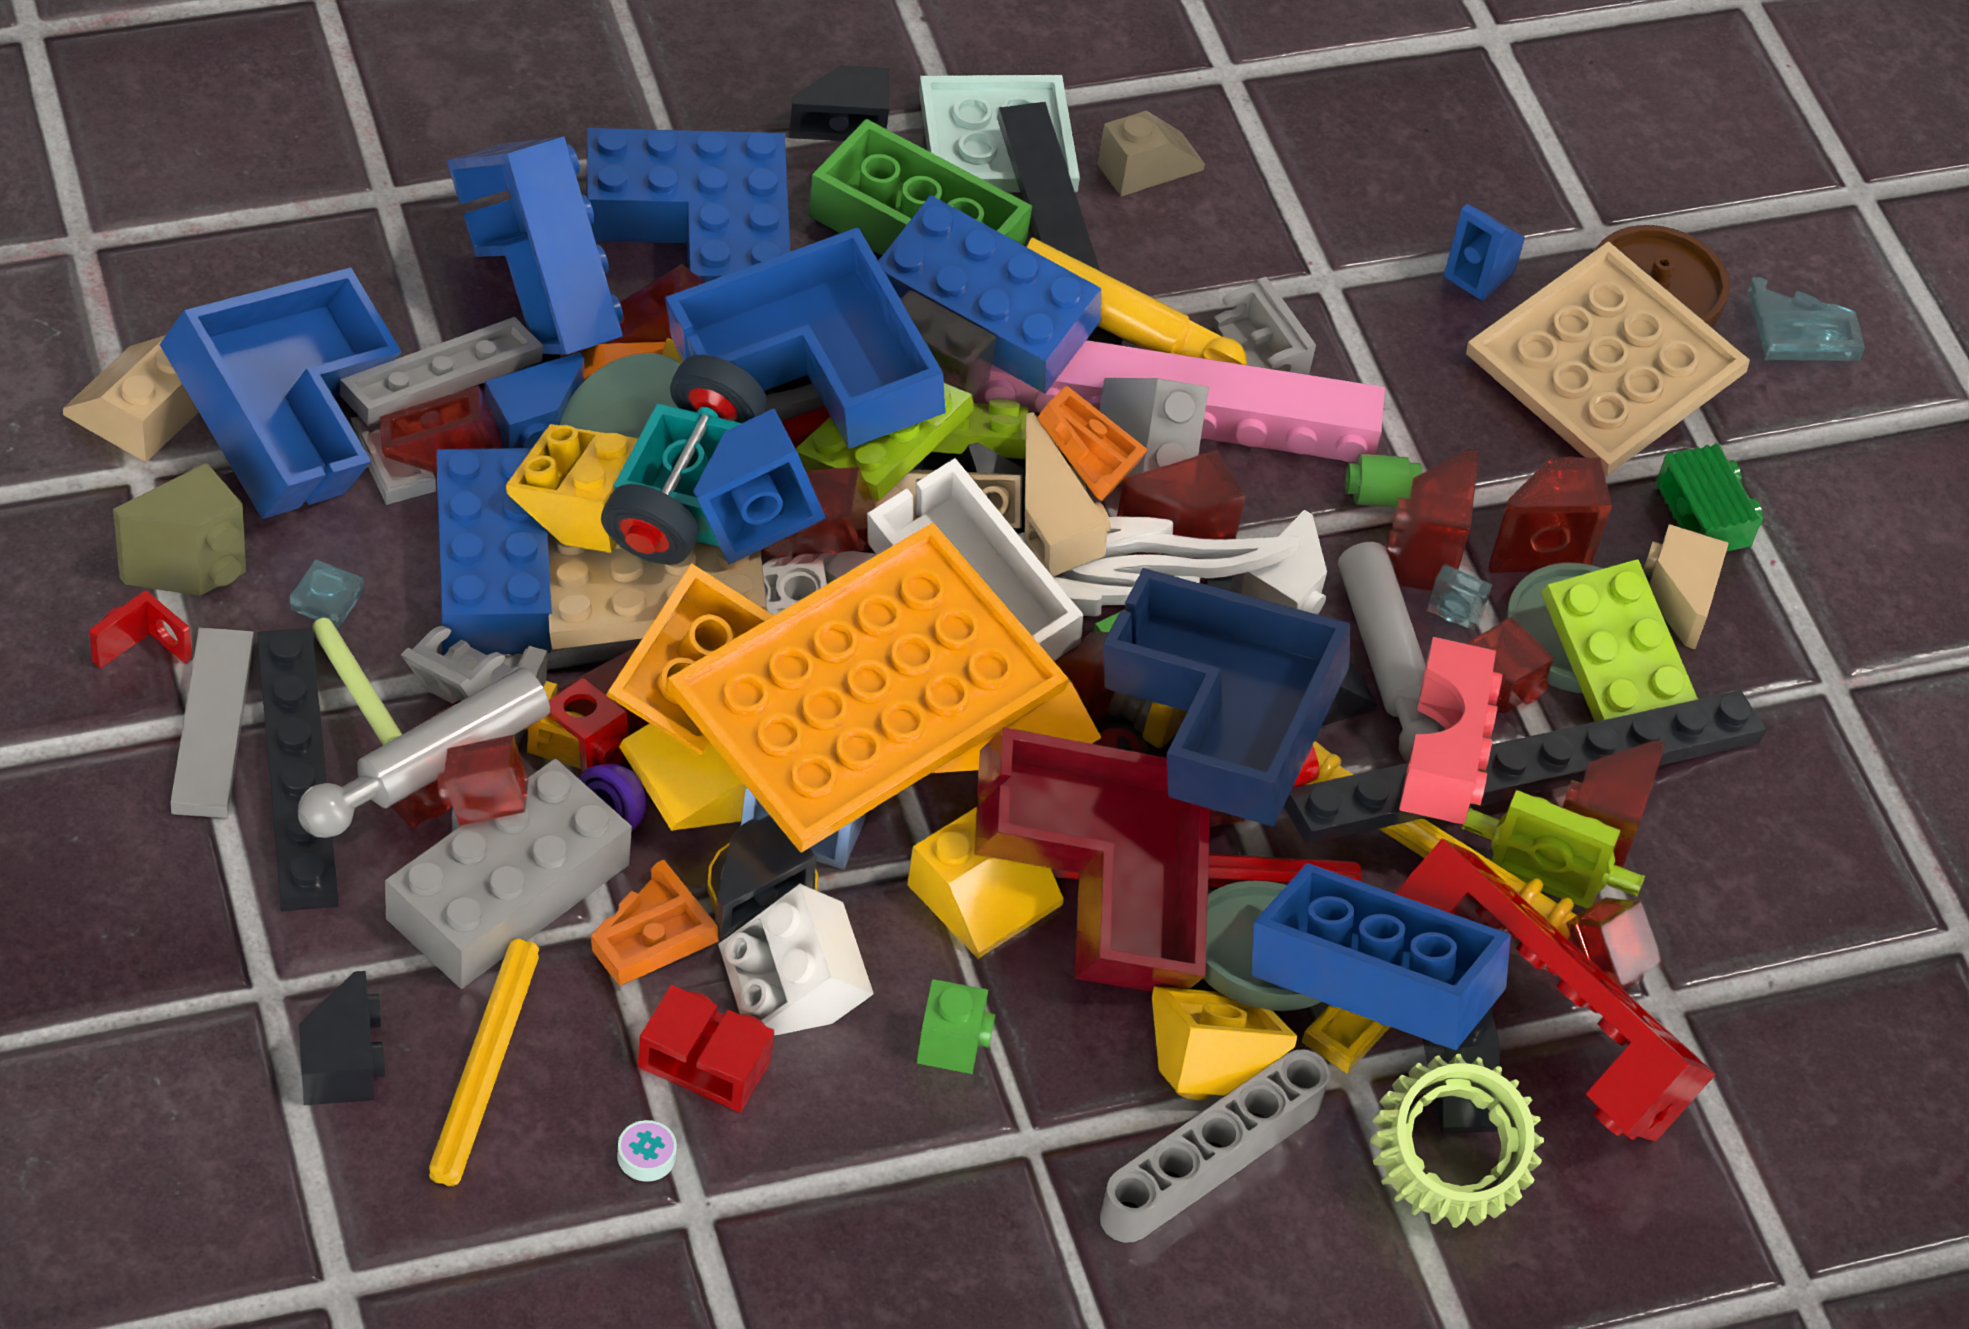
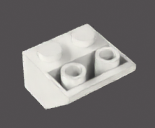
M802 884L796 886L718 944L740 1015L748 1014L756 1017L765 1026L774 1029V1035L833 1024L874 994L843 902Z

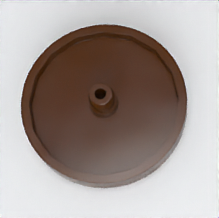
M1637 225L1613 232L1603 239L1595 249L1596 251L1609 241L1711 328L1720 319L1730 291L1728 273L1722 261L1712 249L1697 238L1669 227Z

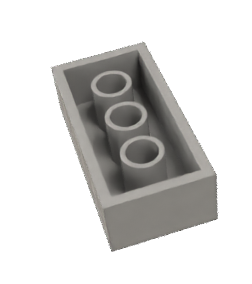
M555 758L386 879V920L460 989H463L502 960L512 940L516 938L524 941L529 940L629 866L632 826Z

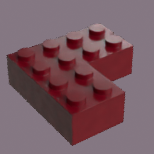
M1003 727L980 750L977 797L985 798V800L977 807L974 855L1079 873L1075 979L1153 992L1154 986L1190 989L1205 977L1210 809L1168 797L1167 758Z

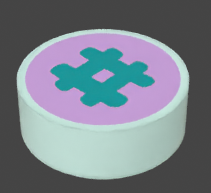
M650 1120L635 1122L629 1125L619 1137L618 1163L621 1169L633 1179L639 1181L661 1179L674 1167L677 1151L676 1138L668 1127L659 1122Z

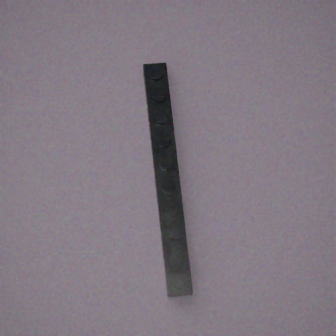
M1739 690L1492 744L1486 771H1481L1487 773L1481 804L1470 803L1469 808L1512 799L1516 790L1530 795L1760 743L1767 729L1743 692ZM1408 763L1292 788L1284 805L1305 845L1428 818L1427 816L1399 810Z

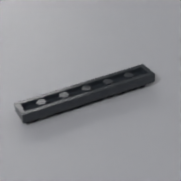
M312 628L257 632L281 911L338 907L333 838L316 837L307 832L302 827L297 812L300 799L309 788L327 783Z

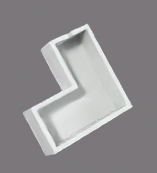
M955 458L916 482L915 513L919 517L913 521V495L908 489L903 490L867 513L868 544L877 555L934 522L1053 661L1081 644L1083 613Z

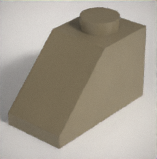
M1148 111L1104 123L1097 165L1120 197L1204 170L1205 163L1183 133Z

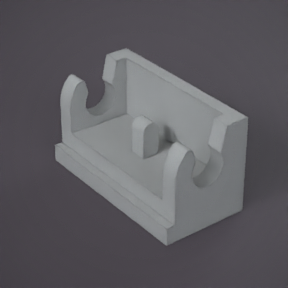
M1267 277L1258 279L1255 284L1231 291L1222 298L1227 307L1239 305L1233 310H1226L1214 316L1212 326L1218 335L1233 338L1242 345L1246 352L1247 366L1309 375L1316 344Z
M445 626L434 628L413 649L407 648L401 654L427 691L454 705L519 669L516 666L512 668L504 664V655L498 652L486 655L471 648L463 640L451 646L444 656L438 654V645L447 639L451 633V629Z

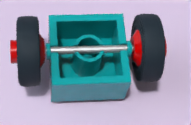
M694 355L686 358L680 364L670 385L671 397L678 408L657 403L613 485L614 491L609 496L602 510L601 522L607 534L628 552L650 562L664 565L679 564L689 556L696 542L720 547L693 490L724 432L763 414L765 410L766 395L760 384L739 366L715 356Z

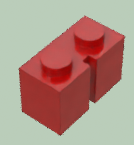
M671 984L640 1034L638 1068L741 1113L771 1063L775 1030L765 1026L762 1021L748 1014L740 1015L731 1010H727L726 1014H722L717 1011L718 1005L713 1003L704 994L694 991L688 992Z

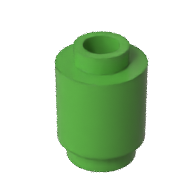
M1359 454L1356 463H1348L1345 491L1346 494L1354 495V503L1356 505L1405 508L1407 503L1417 504L1419 502L1422 488L1421 463H1412L1408 457Z

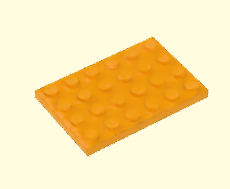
M934 522L670 676L668 678L667 690L802 853L998 732L1003 727H1006L1066 689L1069 678Z

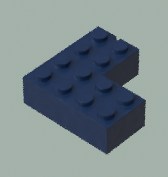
M1143 568L1125 601V611H1120L1103 643L1105 689L1188 711L1167 752L1168 797L1274 827L1349 669L1350 623Z

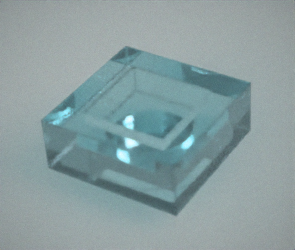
M315 559L290 596L291 610L315 620L329 618L334 626L339 629L364 592V578Z
M1444 564L1436 578L1427 611L1439 615L1449 622L1457 623L1475 631L1483 617L1492 584Z

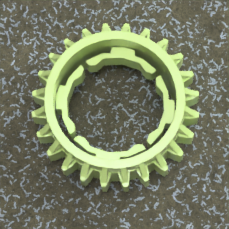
M1456 1054L1447 1064L1440 1056H1435L1428 1063V1068L1421 1063H1417L1408 1072L1409 1077L1401 1075L1392 1084L1395 1092L1388 1091L1381 1098L1380 1103L1385 1110H1380L1372 1120L1380 1129L1370 1139L1371 1144L1380 1148V1154L1373 1160L1374 1165L1384 1167L1386 1176L1381 1180L1382 1184H1392L1397 1191L1394 1200L1399 1202L1405 1199L1412 1204L1411 1214L1414 1216L1421 1210L1430 1214L1432 1224H1436L1443 1217H1447L1452 1227L1456 1228L1467 1217L1476 1226L1486 1219L1487 1214L1494 1219L1506 1210L1505 1204L1513 1206L1522 1198L1520 1189L1525 1190L1534 1182L1535 1179L1531 1176L1530 1171L1539 1166L1542 1159L1533 1150L1544 1142V1138L1534 1132V1126L1541 1120L1539 1116H1534L1530 1113L1528 1105L1532 1101L1531 1097H1522L1516 1089L1519 1081L1515 1079L1509 1082L1501 1076L1502 1068L1500 1066H1497L1494 1070L1485 1068L1482 1058L1479 1057L1472 1064H1467L1461 1054ZM1427 1093L1412 1107V1109L1408 1113L1413 1099L1419 1095ZM1446 1096L1470 1099L1477 1108L1485 1109L1487 1107L1490 1110L1488 1113L1489 1119L1498 1127L1501 1151L1499 1163L1491 1169L1490 1175L1485 1176L1478 1184L1458 1186L1442 1182L1437 1174L1429 1172L1426 1175L1422 1171L1425 1168L1424 1162L1415 1154L1412 1140L1414 1119L1422 1112L1423 1106H1428L1435 1098ZM1502 1174L1500 1181L1495 1187L1481 1191Z

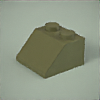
M208 463L113 509L119 577L125 585L201 596L219 586L229 585L238 576L246 573L242 503Z

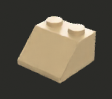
M165 336L129 346L63 407V415L144 462L151 459L199 411L160 346Z

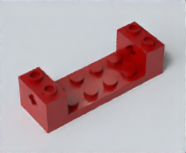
M1442 838L1394 893L1480 924L1486 922L1494 929L1511 934L1512 938L1521 941L1515 949L1529 963L1540 971L1545 968L1552 975L1561 978L1556 987L1569 1000L1580 1008H1583L1585 1005L1592 1012L1603 1016L1597 1025L1619 1045L1624 1046L1627 1044L1628 1047L1598 1079L1586 1095L1598 1106L1593 1115L1615 1135L1620 1136L1623 1133L1631 1140H1635L1638 1136L1656 1142L1716 1075L1475 853Z

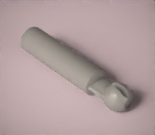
M1363 542L1345 550L1339 557L1337 564L1386 712L1400 719L1403 730L1399 735V752L1405 762L1408 763L1415 734L1437 733L1446 729L1431 717L1417 711L1426 664L1386 547L1376 542Z
M519 668L363 756L357 761L358 778L342 787L331 783L315 785L302 795L297 811L302 827L316 837L327 838L336 836L344 832L351 824L354 809L370 799L379 806L388 808L548 716L550 704L544 688L532 672L526 668Z

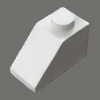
M1303 510L1278 536L1300 537L1299 551L1278 563L1246 572L1241 594L1318 615L1326 600V596L1322 594L1327 570L1313 515Z

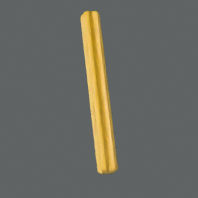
M516 938L509 943L429 1165V1176L435 1183H443L451 1187L457 1185L461 1180L539 959V947L533 941H524Z

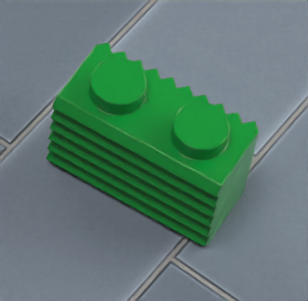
M1718 443L1713 444L1711 447L1707 444L1703 448L1697 446L1693 450L1688 448L1684 452L1679 450L1675 454L1672 452L1666 454L1656 480L1657 489H1660L1665 504H1668L1669 511L1673 514V519H1676L1677 527L1728 542L1727 551L1753 545L1757 531L1762 524V509L1757 499L1748 497L1741 484V472L1738 464L1734 460L1728 461L1721 446Z

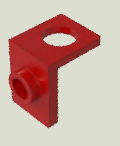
M145 590L125 605L110 610L102 621L89 630L92 662L101 669L150 634L184 664H187L192 660L190 627ZM162 620L173 630L177 641L167 632Z
M584 678L549 700L550 713L548 716L578 739L582 773L586 769L599 764H618L624 767L629 764L619 748L623 739L629 736L627 711ZM579 699L589 700L597 706L593 713L585 717L571 716L566 713L565 707L570 702Z

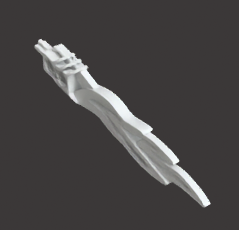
M1109 517L1111 530L1106 535V556L1063 572L1062 574L1069 579L1053 578L1083 613V616L1101 615L1102 605H1125V601L1143 568L1200 583V578L1232 576L1285 560L1299 551L1300 537L1280 536L1228 540L1198 539L1173 535V522L1167 519ZM1025 532L1018 534L1026 544ZM835 549L819 555V552L802 553L795 558L792 555H785L770 559L763 565L767 611L772 615L778 614L875 557L877 554ZM1135 552H1146V553H1158V554H1161V553H1162V554H1167V555H1127V554H1131V553H1135Z

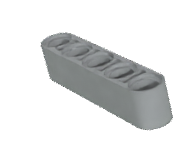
M1294 1050L1287 1053L1117 1170L1109 1178L1100 1214L1101 1226L1105 1233L1114 1240L1124 1243L1143 1239L1313 1120L1319 1113L1330 1077L1329 1066L1324 1058L1309 1050ZM1293 1084H1298V1085L1304 1086V1087L1307 1088V1089H1302V1088L1296 1087V1086L1293 1085ZM1251 1113L1263 1115L1265 1118L1256 1117ZM1214 1142L1220 1144L1223 1147H1214L1211 1146L1209 1143ZM1164 1172L1176 1173L1181 1177L1174 1178L1168 1176ZM1120 1202L1133 1203L1139 1208H1129Z

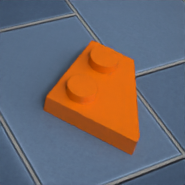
M1067 385L1047 403L1037 417V420L1100 501H1103L1138 465L1148 451L1147 448Z

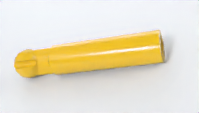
M1033 237L1030 239L1027 248L1101 288V321L1097 325L1098 327L1145 350L1247 365L1246 352L1235 339L1220 336L1190 321L1188 315Z

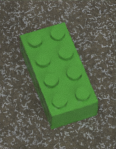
M866 119L812 174L808 216L839 233L858 227L871 250L883 255L930 195L1025 247L1032 205Z

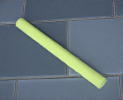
M329 618L316 620L312 625V632L381 744L385 745L401 736L402 733Z

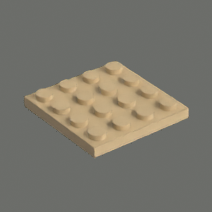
M1609 241L1468 342L1466 354L1606 476L1745 374L1750 361Z
M547 531L552 614H549V632L552 650L643 639L691 563L767 611L761 550L728 565L720 547L696 542L691 553L683 562L674 565H664L637 557L618 544L612 553L563 545Z

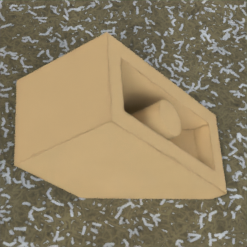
M1669 524L1663 543L1652 541L1643 570L1652 573L1649 585L1663 617L1684 646L1695 649L1708 616L1729 543Z

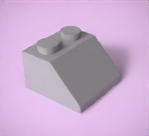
M1104 378L1099 411L1148 449L1138 465L1119 484L1190 495L1196 472L1209 390L1208 386L1159 378Z

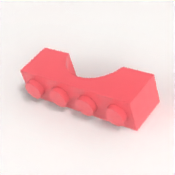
M1437 637L1432 638L1422 678L1417 711L1431 717L1446 730L1430 734H1415L1404 779L1400 811L1464 825L1470 803L1481 804L1487 779V773L1481 771H1486L1490 756L1492 739L1489 738L1492 735L1497 713V706L1494 705H1496L1502 681V674L1493 672L1496 650Z

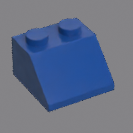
M774 408L724 432L693 490L728 565L826 519L798 453Z

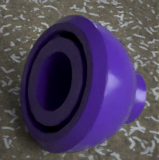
M599 764L586 769L580 775L579 780L632 826L631 832L635 830L644 817L647 799L649 798V794L635 772L618 764Z

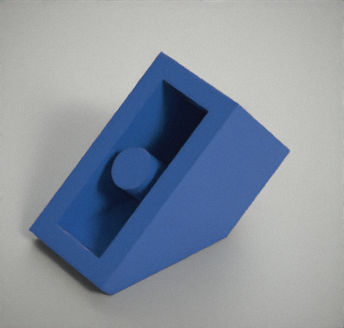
M1466 204L1460 212L1443 277L1479 300L1484 301L1516 271L1525 237L1486 212Z
M581 352L485 381V417L503 449L533 448L550 424L560 425L561 418L571 396L584 382V358Z

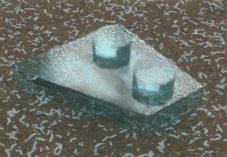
M1761 277L1752 278L1748 292L1765 360H1861L1865 345L1855 311L1836 304L1823 303L1816 299V297L1800 291H1796L1793 299L1766 289L1768 280Z

